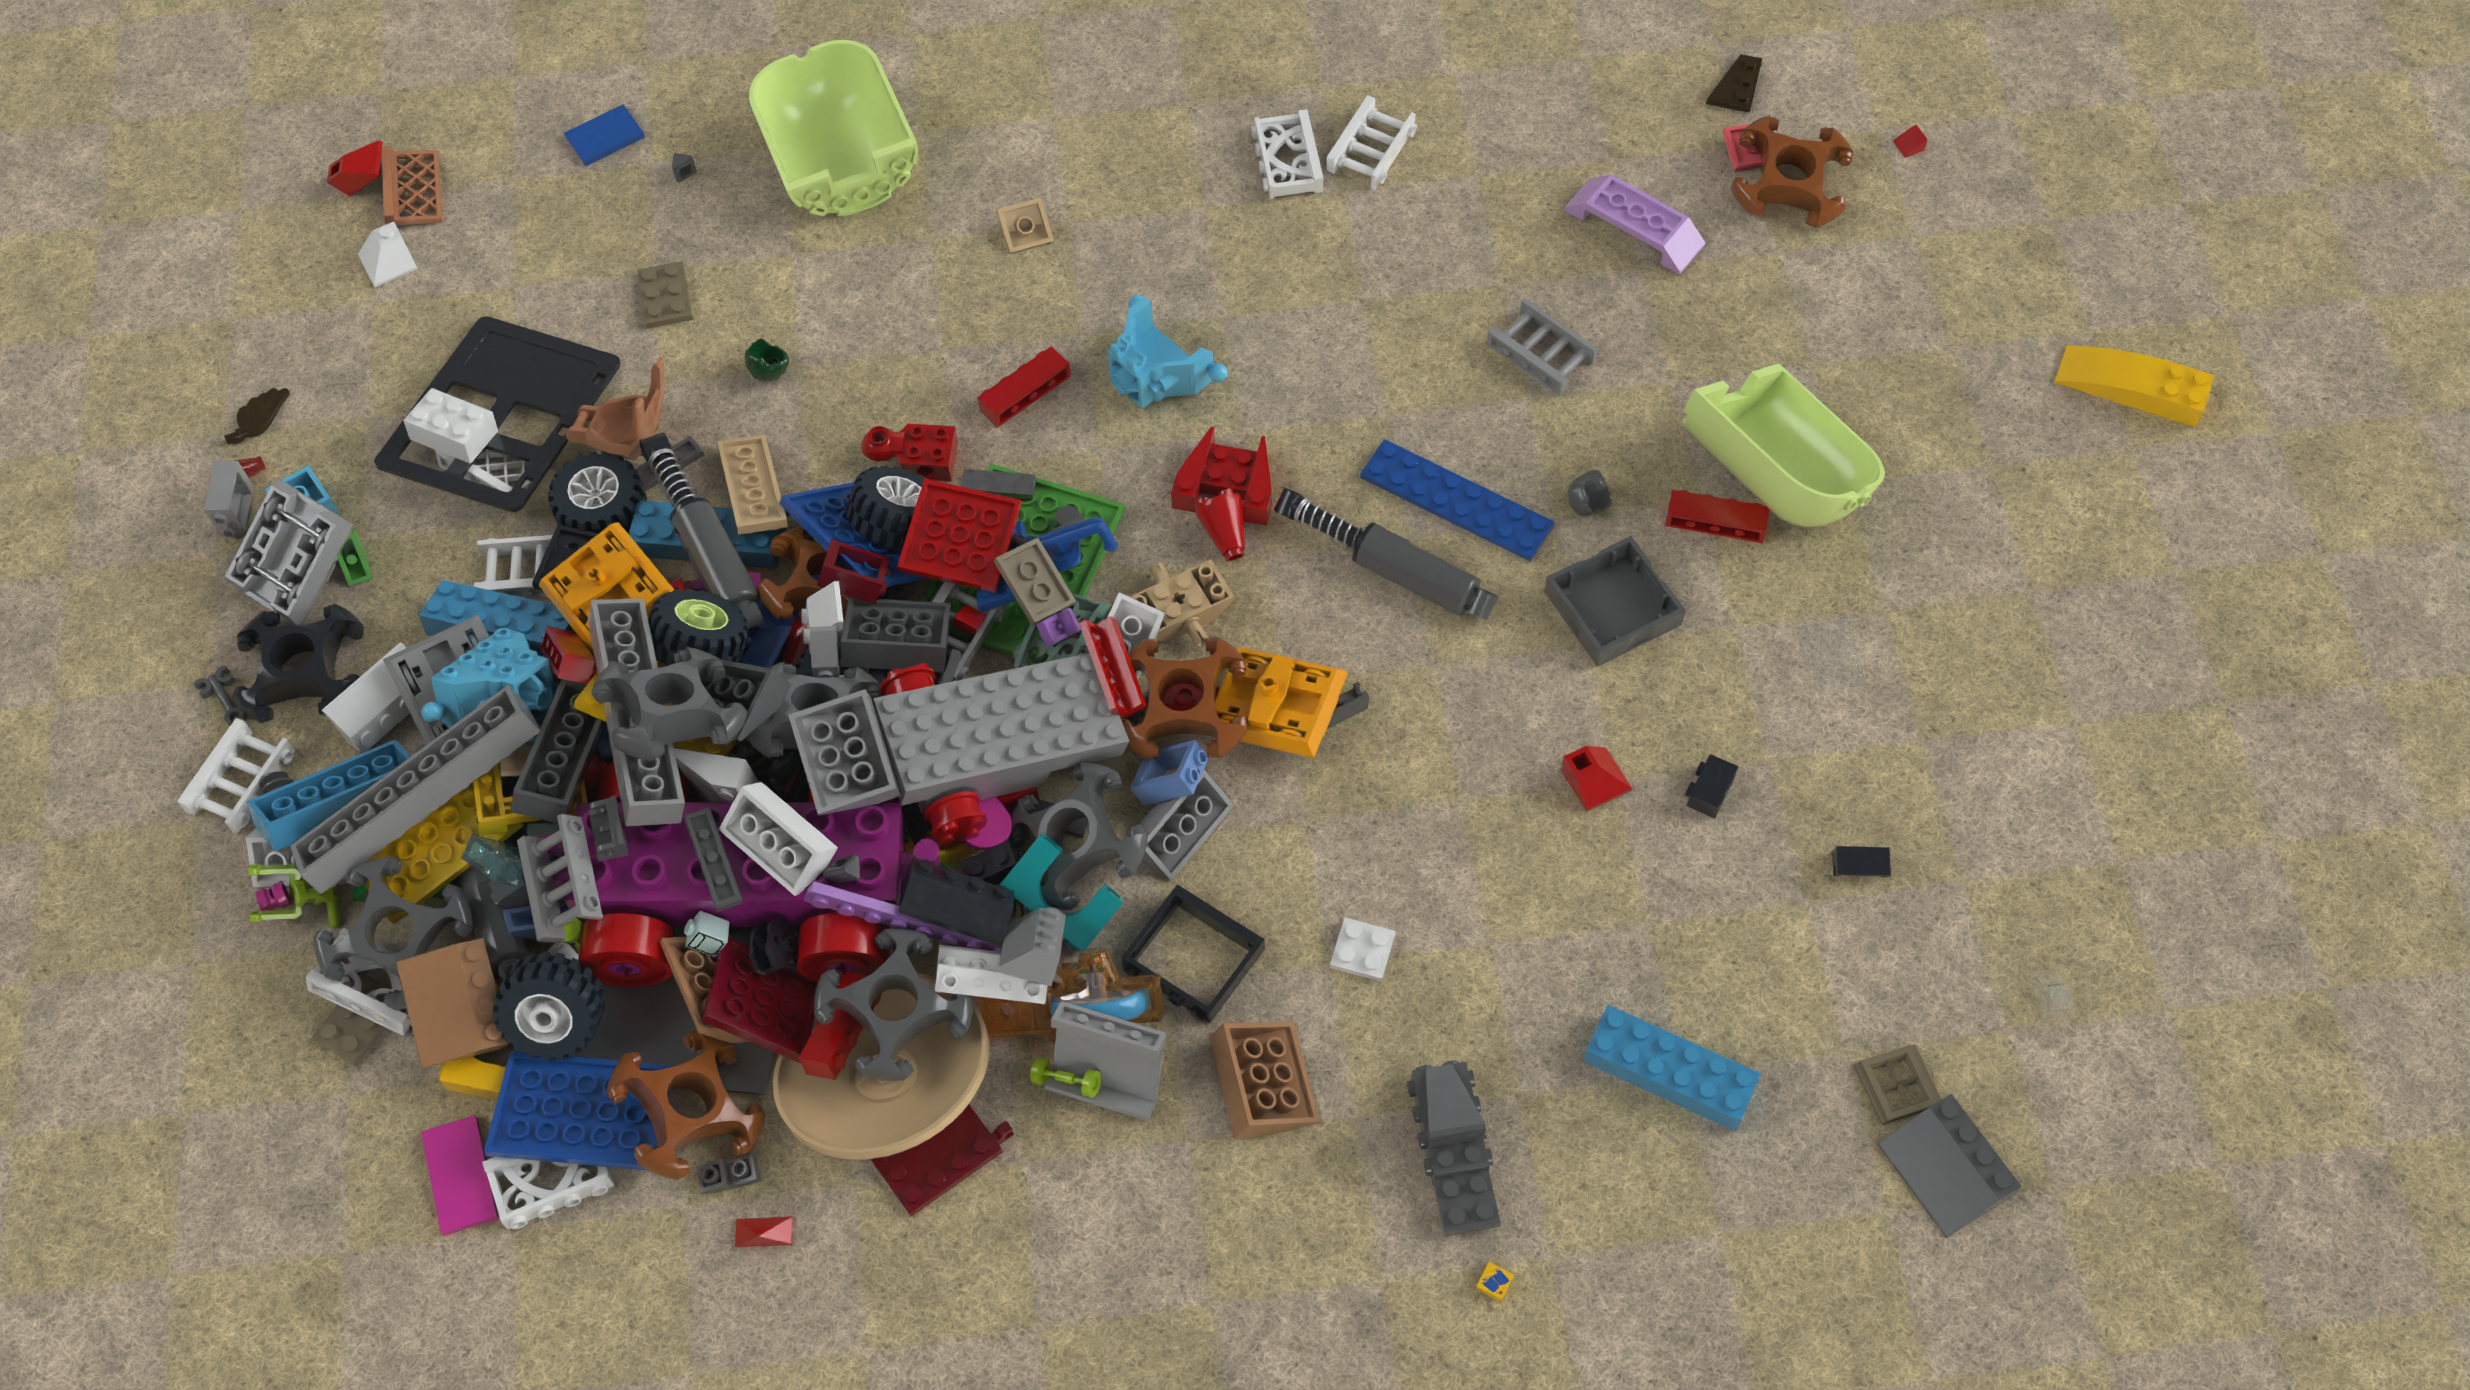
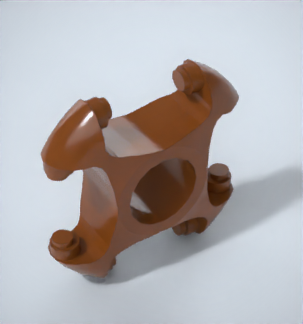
M1768 115L1754 121L1740 133L1739 142L1743 147L1753 145L1759 149L1762 162L1761 178L1753 185L1748 184L1743 177L1734 178L1731 190L1740 206L1751 216L1764 215L1766 204L1763 203L1786 204L1810 212L1807 214L1805 224L1815 228L1837 218L1845 210L1846 201L1842 196H1836L1831 200L1825 196L1823 167L1828 161H1837L1842 166L1850 165L1853 158V150L1846 139L1833 127H1825L1820 129L1819 139L1821 141L1799 140L1775 133L1774 130L1777 131L1779 119ZM1789 164L1799 167L1805 173L1807 179H1788L1778 171L1777 166Z
M797 527L773 538L770 546L773 555L782 556L793 562L795 571L789 581L779 586L769 579H763L757 590L764 606L778 620L780 618L791 619L793 611L801 612V609H806L807 598L822 589L817 586L818 581L811 577V575H818L820 577L827 551L818 542L813 541L814 538L803 527ZM840 594L843 621L845 622L850 596Z
M1209 637V639H1206V651H1210L1211 656L1184 661L1152 658L1155 657V653H1158V640L1144 639L1128 652L1135 674L1136 671H1140L1147 677L1150 694L1146 716L1140 725L1136 726L1130 720H1121L1129 739L1127 746L1145 760H1155V758H1159V746L1155 745V742H1150V740L1186 733L1217 738V740H1211V744H1207V757L1221 758L1230 752L1248 730L1245 717L1238 716L1234 717L1229 723L1222 722L1217 715L1214 701L1219 675L1223 670L1228 669L1234 676L1245 675L1246 661L1232 645L1219 637ZM1183 683L1191 684L1199 688L1203 693V698L1198 705L1185 711L1171 710L1161 701L1169 688Z
M698 1030L687 1033L683 1037L687 1049L698 1051L699 1055L678 1066L644 1071L639 1069L642 1064L640 1054L638 1052L626 1053L615 1066L606 1092L613 1104L624 1101L629 1091L636 1096L652 1122L658 1148L655 1150L653 1146H648L647 1144L637 1146L634 1149L637 1164L656 1175L673 1180H678L690 1173L688 1162L686 1160L683 1161L682 1158H676L675 1151L695 1140L730 1134L735 1136L731 1144L734 1155L742 1156L749 1154L753 1149L764 1125L765 1113L759 1104L751 1105L746 1109V1113L743 1114L732 1102L722 1084L715 1059H718L719 1063H724L725 1065L736 1062L738 1058L734 1045L698 1033ZM678 1088L692 1090L704 1101L707 1114L699 1118H688L680 1115L669 1104L667 1092Z

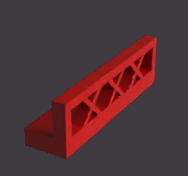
M1110 616L1096 625L1086 619L1079 624L1109 710L1127 718L1145 708L1147 705L1116 619Z

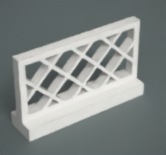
M486 449V452H482L477 458L486 459V464H472L464 479L509 492L513 487L509 486L508 482L518 481L524 473L525 467H528L530 462L523 460L507 462V455ZM437 450L435 451L439 467L447 470L455 457ZM504 457V463L490 464V458ZM522 467L521 474L508 475V469ZM504 469V475L502 476L490 474V471ZM526 480L522 488L527 490L532 481Z

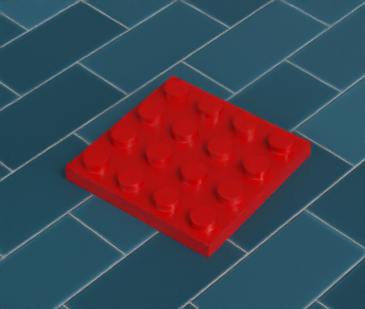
M924 478L897 565L898 571L996 593L1001 573L994 560L1009 550L1022 505L1021 500Z

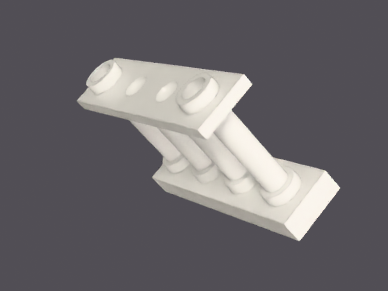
M1367 95L1328 154L1327 171L1335 174L1339 167L1345 166L1370 176L1371 189L1375 190L1379 183H1384L1387 170L1409 136H1414L1417 129V124H1415L1416 114L1411 112L1406 122L1378 112L1377 108H1375V98ZM1369 120H1376L1400 131L1396 137L1367 127ZM1365 135L1388 144L1390 147L1384 153L1357 142L1359 136ZM1349 151H1356L1380 162L1376 168H1372L1347 158V154Z
M553 535L506 539L489 538L477 541V546L482 556L487 557L485 581L474 582V587L527 599L548 598L543 590L533 588L532 581L534 577L520 579L522 554L536 553V574ZM511 555L510 579L496 581L497 556Z
M236 718L177 802L186 813L195 816L199 809L203 808L227 818L225 820L226 825L233 833L238 834L241 828H244L250 820L251 813L247 801L262 795L260 780L269 773L281 771L285 765L289 764L293 759L295 749L285 738H282L276 747L252 737L253 732L245 721ZM247 745L270 755L263 767L238 758L237 754L242 747ZM233 766L256 777L250 786L245 788L222 778L228 767ZM219 787L240 796L241 799L232 810L207 799V797L214 788Z
M939 945L936 967V992L1045 1004L1048 986L997 972L1001 952Z

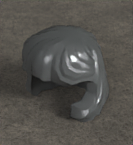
M1599 470L1588 471L1573 480L1569 485V503L1578 515H1591L1594 510L1605 509L1612 505L1611 494Z

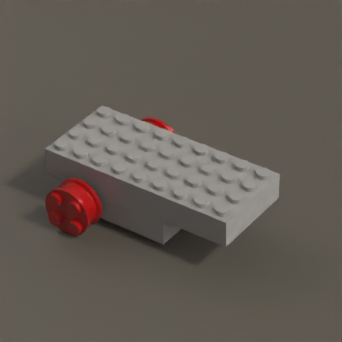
M1090 653L939 685L934 684V670L925 663L905 669L897 668L888 672V677L880 684L879 690L883 696L873 698L872 701L900 789L901 796L898 797L902 806L915 802L918 803L921 814L923 813L925 820L931 823V838L939 846L949 845L952 842L962 840V838L964 840L972 839L979 835L978 831L988 821L986 814L980 812L978 806L980 800L1027 790L1035 786H1044L1051 771L1077 766L1081 762L1091 763L1122 756L1129 743L1120 716L1109 710Z

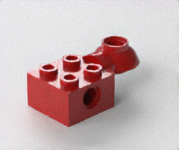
M907 423L900 432H894L883 426H875L864 435L861 442V450L868 459L880 462L896 457L898 467H901L903 470L914 471V474L922 475L926 479L934 481L952 482L958 446L955 426Z

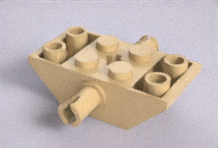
M1212 559L1173 577L1169 575L1163 562H1157L1159 568L1153 564L1149 571L1158 584L1130 597L1165 613L1155 640H1158V642H1170L1188 633L1195 647H1201L1200 641L1203 646L1206 645V639H1209V637L1202 629V626L1215 621L1235 599Z

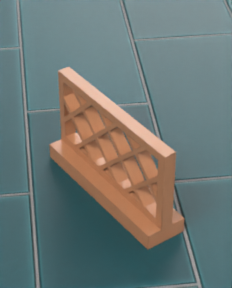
M382 146L385 224L395 222L396 225L441 223L442 208L438 150L391 151V146ZM424 158H434V161L428 166L421 162ZM397 159H408L410 162L403 167L397 163ZM415 165L423 169L416 175L409 171ZM427 173L435 177L429 183L421 179ZM404 174L411 178L405 184L398 180ZM416 182L423 186L418 192L410 188ZM405 191L412 195L406 201L399 197ZM427 191L436 194L430 200L422 196ZM417 199L424 203L419 209L411 205ZM431 208L437 212V215L426 216L424 212ZM405 209L413 213L409 217H400V213Z

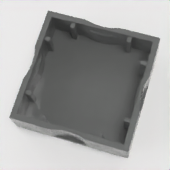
M1632 536L1601 550L1598 554L1587 560L1576 562L1546 577L1545 594L1597 667L1681 626L1686 610L1668 585L1655 573L1651 562Z

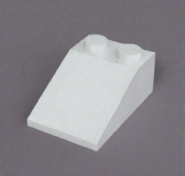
M1119 592L1108 617L1111 616L1116 619L1127 652H1129L1144 639H1156L1165 613ZM1136 671L1137 680L1141 675L1140 671Z

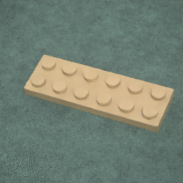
M760 435L718 441V451L738 535L788 527L785 510L779 504L781 494L766 436Z

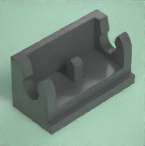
M1359 682L1353 684V689L1339 695V700L1327 729L1368 709L1369 695L1366 690L1361 692Z
M616 796L589 804L591 810L589 815L598 861L601 862L629 855L621 810Z

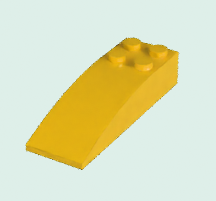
M2067 345L2054 383L2196 427L2204 412L2215 375L2144 354L2092 346Z

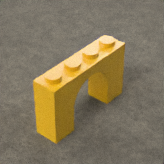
M475 1056L444 1063L439 1071V1081L449 1091L498 1100L506 1067L481 1062Z

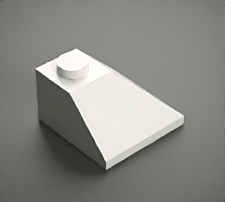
M395 222L372 230L358 253L374 287L417 270V266Z

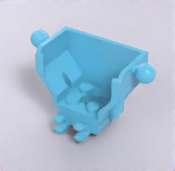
M1133 295L1129 299L1124 333L1118 337L1117 342L1113 343L1108 350L1110 380L1117 388L1119 395H1127L1141 409H1144L1151 402H1159L1165 397L1196 395L1212 381L1222 382L1227 378V368L1223 364L1213 363V353L1210 350H1205L1201 347L1189 356L1153 326L1152 303L1149 298Z
M507 628L498 629L494 634L479 642L477 646L461 655L456 661L441 669L439 673L431 678L437 703H426L422 707L421 715L429 723H435L441 719L450 728L509 685L528 705L538 727H541L556 693L548 658L538 656L536 651L531 650L530 643L525 639L523 633ZM538 734L535 735V737L530 741V743L533 744L535 742Z

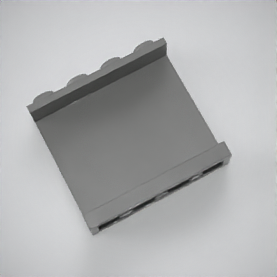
M1061 1001L1051 1019V1027L1057 1029L1052 1071L1062 1070L1083 1078L1089 1069L1098 1070L1101 1073V1086L1097 1095L1094 1098L1083 1096L1081 1091L1082 1084L1075 1082L1072 1085L1056 1081L1055 1077L1049 1076L1044 1089L1148 1121L1157 1103L1166 1033Z

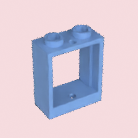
M1196 740L1160 748L1159 758H1155V760H1145L1143 758L1130 789L1143 806L1193 795L1209 757H1207L1206 752ZM1178 768L1176 773L1165 775L1167 770Z

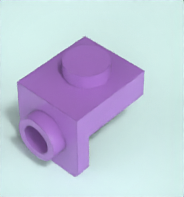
M1071 608L1065 609L1036 624L1040 637L1044 640L1047 647L1081 630Z

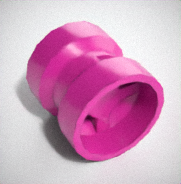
M282 881L273 884L272 888H262L255 891L262 911L275 910L279 907L286 908L292 905L289 892Z

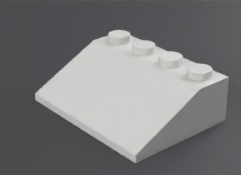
M674 748L677 765L699 799L704 803H733L742 786L759 783L745 759Z

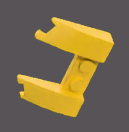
M498 763L492 767L493 770L473 781L480 836L508 832L507 825L541 820L512 812L513 796L503 798ZM584 780L569 815L575 816L577 803H588Z

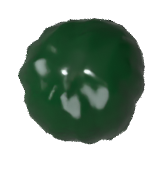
M763 338L752 342L749 348L745 350V364L754 379L760 381L777 380L786 372L789 365V357L777 345L773 346Z

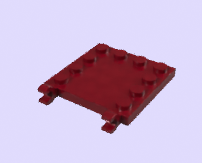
M968 1104L953 1122L930 1139L905 1151L870 1160L910 1217H912L1003 1153L1000 1144L1012 1137L1014 1133L1007 1121L1001 1123L993 1133H990Z

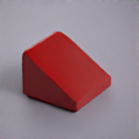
M1914 125L1894 139L1893 143L1906 158L1924 151L1927 138L1920 128Z
M965 604L954 617L953 626L975 636L987 615Z

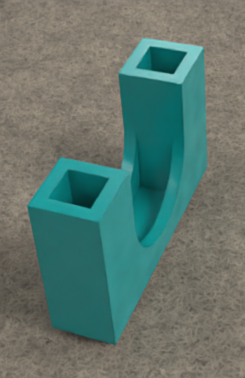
M1044 833L1036 839L1000 884V886L1014 891V901L1017 899L1024 904L1023 909L1027 913L1038 908H1051L1042 896L1041 880L1045 871L1063 849ZM1104 883L1089 903L1081 910L1072 913H1062L1066 914L1063 937L1066 939L1064 941L1065 944L1074 951L1079 949L1081 952H1084L1124 903L1125 899Z

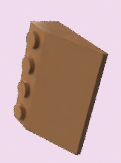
M686 937L662 938L659 942L698 1033L731 1044L749 1042L702 1021L718 954L716 957H712L685 947Z
M483 938L454 944L396 962L422 1069L501 1050L510 1043H507L501 1037L503 1032L498 1031L494 1023L496 1019L493 1017L492 1008L497 990Z
M1293 1021L1223 1023L1209 1037L1234 1139L1258 1138L1320 1122Z

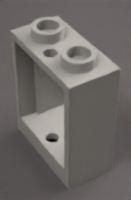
M213 461L204 508L205 513L220 536L227 538L245 535L254 490L253 484L238 461Z

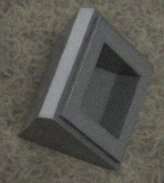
M674 153L672 169L676 181L680 183L697 171L691 155Z
M851 855L835 859L824 871V877L837 884L860 879L858 856Z

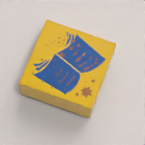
M1488 1262L1476 1285V1289L1502 1302L1514 1278V1274Z

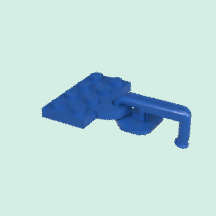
M1098 517L1038 537L1058 572L1071 569L1079 563L1081 559L1080 539L1099 533L1104 542V550L1111 552L1118 548V544L1103 519ZM1021 520L1016 522L1013 534L1022 535L1024 540L1028 542L1037 538L1034 536L1025 537V526ZM1009 546L1008 552L1013 550L1014 548ZM1002 575L996 593L977 589V607L981 612L1017 601Z

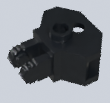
M779 915L770 923H759L751 931L749 957L755 972L765 975L782 968L794 972L798 971L796 958L798 956V937L793 935L786 918Z

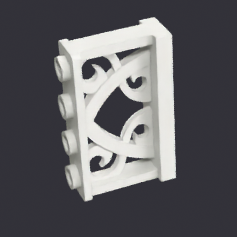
M1298 110V114L1263 119L1255 117L1254 126H1251L1252 140H1257V143H1255L1256 157L1261 158V161H1258L1259 172L1265 176V178H1262L1264 192L1268 191L1269 198L1274 199L1277 196L1313 191L1314 193L1323 192L1324 178L1308 110ZM1273 130L1279 131L1280 135L1278 136V134L1276 132H1273ZM1270 131L1272 137H1265L1264 132ZM1295 140H1301V143L1295 144L1293 142ZM1285 143L1295 151L1305 152L1294 159L1292 166L1281 162L1275 157L1276 152ZM1300 162H1304L1307 164L1306 166L1299 165V168H1297V165ZM1275 176H1281V182L1287 176L1291 177L1288 182L1276 183L1274 181Z
M343 928L332 945L338 944L349 930ZM378 941L375 942L380 953H396L389 950L385 944ZM349 957L348 961L350 964L345 965L341 961L344 965L345 973L339 982L325 978L319 964L306 976L308 991L402 1036L410 1028L407 1009L403 1013L400 1010H393L387 1007L386 1004L376 1000L378 996L387 995L395 989L402 990L400 979L383 965L361 958ZM384 968L389 976L392 989L381 988L367 995L361 993L362 984L356 973L369 969ZM347 977H351L354 980V987L350 988L344 985L350 982V979Z
M493 1157L482 1162L488 1176L501 1223L506 1229L522 1228L527 1225L529 1220L537 1217H549L554 1214L556 1209L564 1206H576L581 1203V1199L590 1195H603L608 1191V1188L614 1186L608 1167L596 1166L598 1168L597 1176L583 1182L582 1177L585 1174L591 1173L585 1168H580L581 1164L552 1162L554 1165L568 1167L554 1190H546L529 1184L539 1173L541 1161ZM532 1166V1171L529 1174L522 1172L523 1167ZM503 1175L513 1184L504 1194L498 1177ZM520 1190L521 1192L516 1196L515 1203L517 1205L519 1201L525 1200L526 1205L515 1210L509 1209L508 1201L510 1197Z

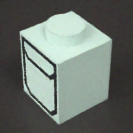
M699 911L694 919L688 920L685 926L684 934L687 935L685 947L716 957L728 942L730 922Z

